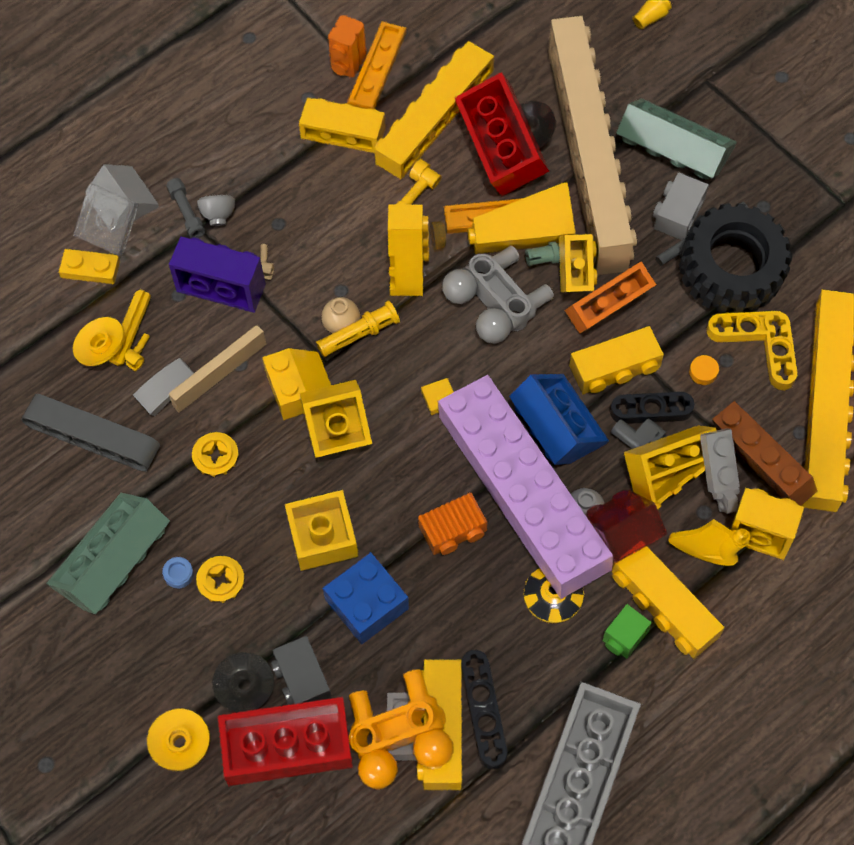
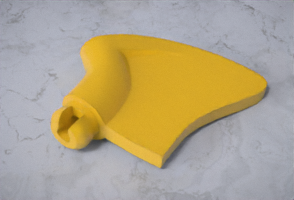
M713 519L703 527L671 533L668 541L676 548L698 559L713 564L733 566L738 562L737 552L749 543L750 533L744 528L731 531Z

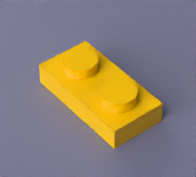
M65 249L59 275L61 278L115 284L120 258L118 255Z

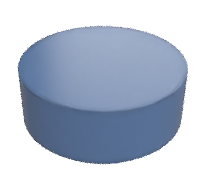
M183 557L171 558L165 563L162 571L166 583L170 587L177 589L189 585L194 576L190 562Z

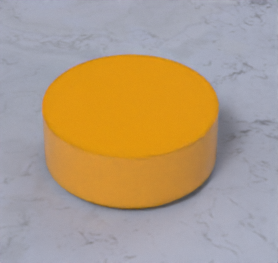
M698 356L691 363L690 377L697 384L709 385L716 380L719 365L710 356Z

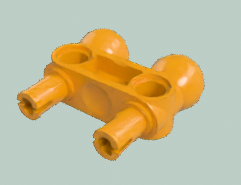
M420 669L403 674L410 698L408 704L377 716H373L367 691H357L349 695L355 718L349 734V743L357 752L358 758L361 759L358 764V775L362 782L370 788L383 789L394 782L398 773V766L394 756L389 751L414 742V755L417 761L429 769L443 767L450 761L454 753L453 742L449 735L443 731L446 721L445 713L437 704L436 698L428 695L423 673ZM427 710L429 718L427 723L423 725L421 720L422 714ZM372 732L373 740L368 746L367 736Z

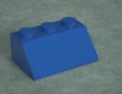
M531 374L509 396L515 405V410L524 418L530 427L531 434L538 439L545 450L546 457L554 465L573 463L609 442L564 374Z

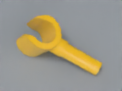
M146 333L143 334L134 349H129L125 353L126 366L134 371L139 370L144 363V357L140 353L150 338Z

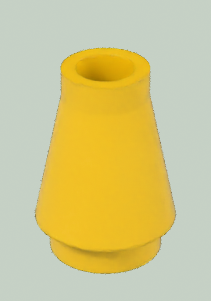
M647 0L639 12L632 18L633 22L642 30L651 23L667 16L668 11L671 9V3L669 0Z

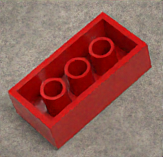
M502 72L454 97L488 178L501 196L549 172L516 94Z
M343 697L218 715L223 772L228 786L353 768Z

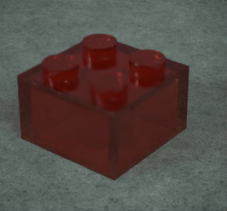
M623 490L616 493L612 500L589 508L585 514L613 554V561L616 563L667 535L655 503L631 490Z

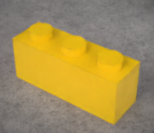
M307 97L299 121L301 139L375 153L374 147L377 141L383 138L386 128L385 112L372 108L354 107L346 103L328 102L321 98L313 99Z
M648 326L571 353L569 367L582 395L589 392L598 393L608 385L614 383L623 384L630 381L634 376L654 373L661 367L664 354L651 327Z

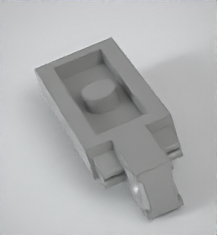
M725 428L701 434L708 492H712L713 498L718 501L720 512H735L738 509V497L736 495L739 494L740 485L732 429Z

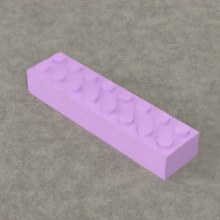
M488 375L438 400L439 418L560 599L612 571L613 554Z

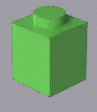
M627 604L605 631L603 641L606 643L605 646L617 656L622 655L628 659L649 632L652 622Z

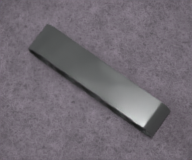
M41 394L34 395L21 418L25 425L36 431L143 472L148 471L160 448V443L146 434Z

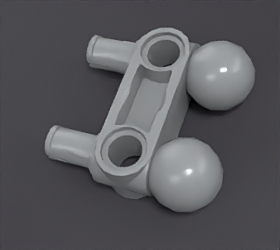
M512 245L494 256L488 254L473 256L469 265L463 269L450 271L442 282L443 293L452 303L463 304L469 302L476 294L488 308L479 315L476 321L478 335L487 343L496 344L502 342L510 334V331L524 329L528 321L535 317L536 309L551 301L554 297L552 289L547 284L526 295L503 270L519 261V253Z

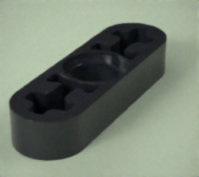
M686 392L623 394L613 399L610 415L614 421L618 422L622 419L627 424L644 423L648 418L653 422L685 421L691 417L695 402L693 397ZM648 402H655L659 405L660 411L655 414L648 413L644 405ZM666 402H668V412H665ZM677 402H682V405L685 406V411H680L679 407L676 406ZM636 403H640L639 414H636ZM620 405H625L626 409H628L627 414H622L621 409H619Z

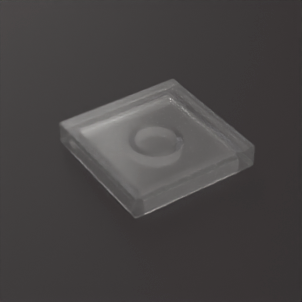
M89 184L73 236L116 255H123L139 203L95 184Z

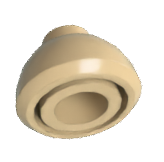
M344 297L330 300L322 311L323 326L331 333L360 320V312L357 305Z

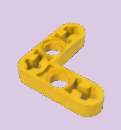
M780 311L720 313L710 318L707 325V335L711 340L715 342L764 340L770 383L778 390H788L794 385L797 378V366L790 320L786 314ZM749 321L755 325L756 330L746 332L741 328L740 324ZM773 321H776L777 325L781 326L778 333L779 336L775 337V326L771 325ZM732 323H736L735 332H733V327H731ZM716 324H721V327L725 328L724 332H719ZM782 345L787 349V354L778 356L773 352L772 347ZM782 364H785L783 369L785 376H788L787 380H783L782 376H779Z

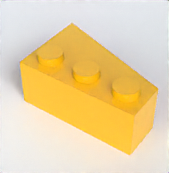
M388 204L390 296H423L424 261H429L428 216H423V205Z
M697 425L624 452L638 508L655 512L672 494L676 495L681 491V487L692 478L698 477L705 471L700 436L704 433L717 431L716 428Z

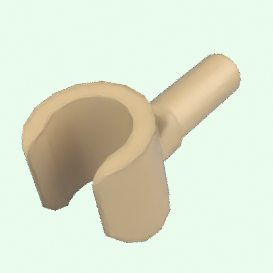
M261 244L260 258L264 279L271 280L274 273V264L267 263V244Z

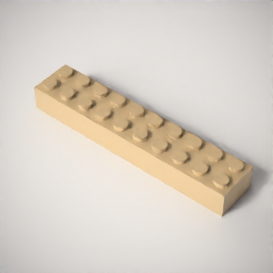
M583 16L552 19L548 52L587 234H593V241L596 242V257H593L594 269L597 270V275L625 272L629 269L630 260H634L633 246L637 245L635 230H630L629 226L631 210L630 206H625L624 203L626 198L625 184L619 181L618 175H621L619 159H614L613 153L616 151L614 136H609L608 130L611 127L610 117L608 113L604 114L603 109L606 104L604 91L599 92L598 85L601 83L599 69H594L593 65L596 62L594 47H589V42L591 41L590 28L585 26Z

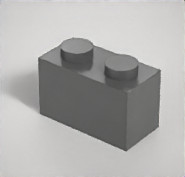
M307 636L273 649L276 660L271 661V665L277 679L283 677L287 687L283 688L282 692L288 705L332 699L330 689Z

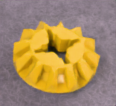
M212 432L202 436L197 440L192 449V460L195 467L202 474L206 473L213 477L222 473L227 474L229 469L235 467L239 456L235 441L227 434ZM217 446L220 454L223 456H219L214 464L211 456L208 455L213 454Z
M216 556L208 559L201 565L197 572L196 583L201 595L208 598L211 602L220 601L224 603L228 599L236 598L237 593L243 589L245 576L242 567L236 560L227 556ZM225 572L226 580L230 583H222L216 589V581L212 577H220Z

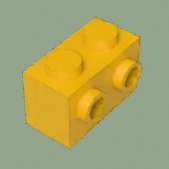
M593 234L559 236L561 292L594 291V285H597V270L593 268V257H596V242L593 241Z

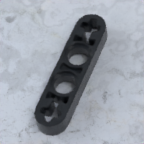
M471 650L463 656L461 670L478 755L481 764L485 768L496 770L501 768L507 760L506 741L489 660L482 651ZM471 659H476L478 663H483L479 667L480 679L474 680L473 668L467 667L471 664ZM477 687H484L489 691L490 696L486 701L478 702L472 696L473 690ZM482 717H492L496 722V727L490 732L482 731L478 726V722ZM499 736V739H494L493 743L495 751L502 754L498 755L497 761H492L491 757H485V754L489 753L488 740L481 742V739H492Z

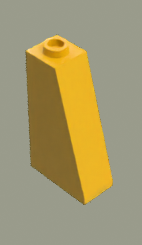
M561 183L473 218L472 228H468L469 245H474L475 254L503 251L510 245L516 250L547 246L549 242L553 241L559 243V236L575 235L568 183Z

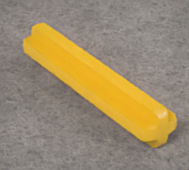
M139 289L133 296L122 323L125 333L123 344L119 351L108 360L116 366L124 364L126 360L125 353L133 343L151 299V295L148 292Z

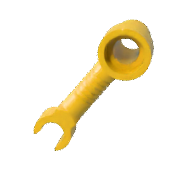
M419 159L409 173V177L416 181L415 185L396 204L412 205L427 186L435 189L442 176L432 170L430 164L423 159Z

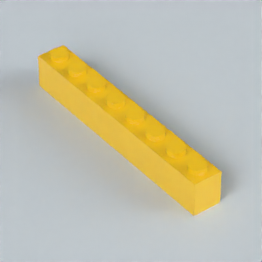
M821 290L816 303L804 469L813 476L818 492L802 504L804 508L837 512L842 502L846 503L849 488L848 485H844V476H848L850 469V458H846V449L850 448L852 433L847 432L848 423H851L853 417V406H849V397H853L854 380H850L851 372H854V355L852 354V347H854L853 293Z

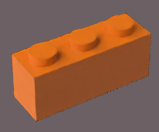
M641 261L564 311L580 334L656 286V283Z

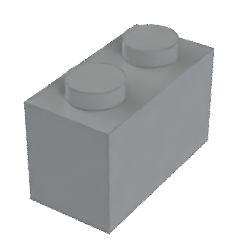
M678 172L674 182L669 181L665 188L663 196L666 198L664 202H658L652 216L656 218L654 229L680 240L686 238L705 201L709 184Z

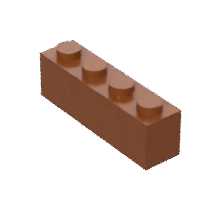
M735 401L712 419L717 430L732 429L734 450L782 498L791 499L801 506L818 492L813 476Z

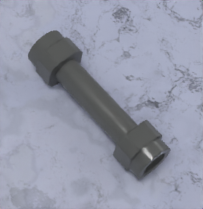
M180 178L171 179L167 182L166 187L171 199L176 200L186 221L184 224L190 238H200L205 234V229L200 218L195 217L185 196L187 194L186 188Z

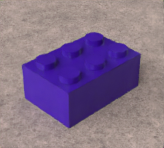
M180 236L169 262L177 292L255 313L266 284L261 258L254 253L248 251L242 253L231 250L225 245H212L195 237L189 239Z

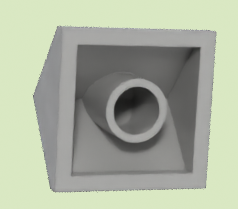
M104 164L85 191L112 233L159 208V204L132 166Z

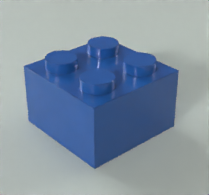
M369 553L323 587L326 602L361 645L409 609L408 596L372 553Z

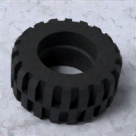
M727 203L721 204L719 210L716 207L710 208L705 212V215H700L694 221L681 249L679 269L680 273L684 274L682 281L685 287L691 286L690 294L695 299L701 298L703 306L708 309L710 306L716 307L719 313H726L727 310L732 311V313H741L745 309L747 312H755L759 306H766L776 296L790 270L789 265L792 261V252L788 251L791 247L789 238L783 237L785 230L781 224L776 225L773 222L775 218L769 213L765 216L760 213L761 209L755 206L750 209L746 208V204L737 203L735 207H731V204ZM721 243L739 244L747 248L754 255L758 262L759 271L747 276L730 274L716 264L710 249Z

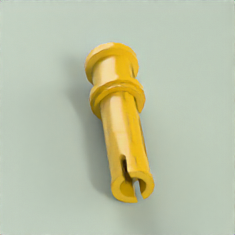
M388 300L384 303L383 307L371 313L368 311L363 313L362 319L316 341L321 355L326 357L368 334L377 335L380 329L392 323H400L399 316L392 303Z

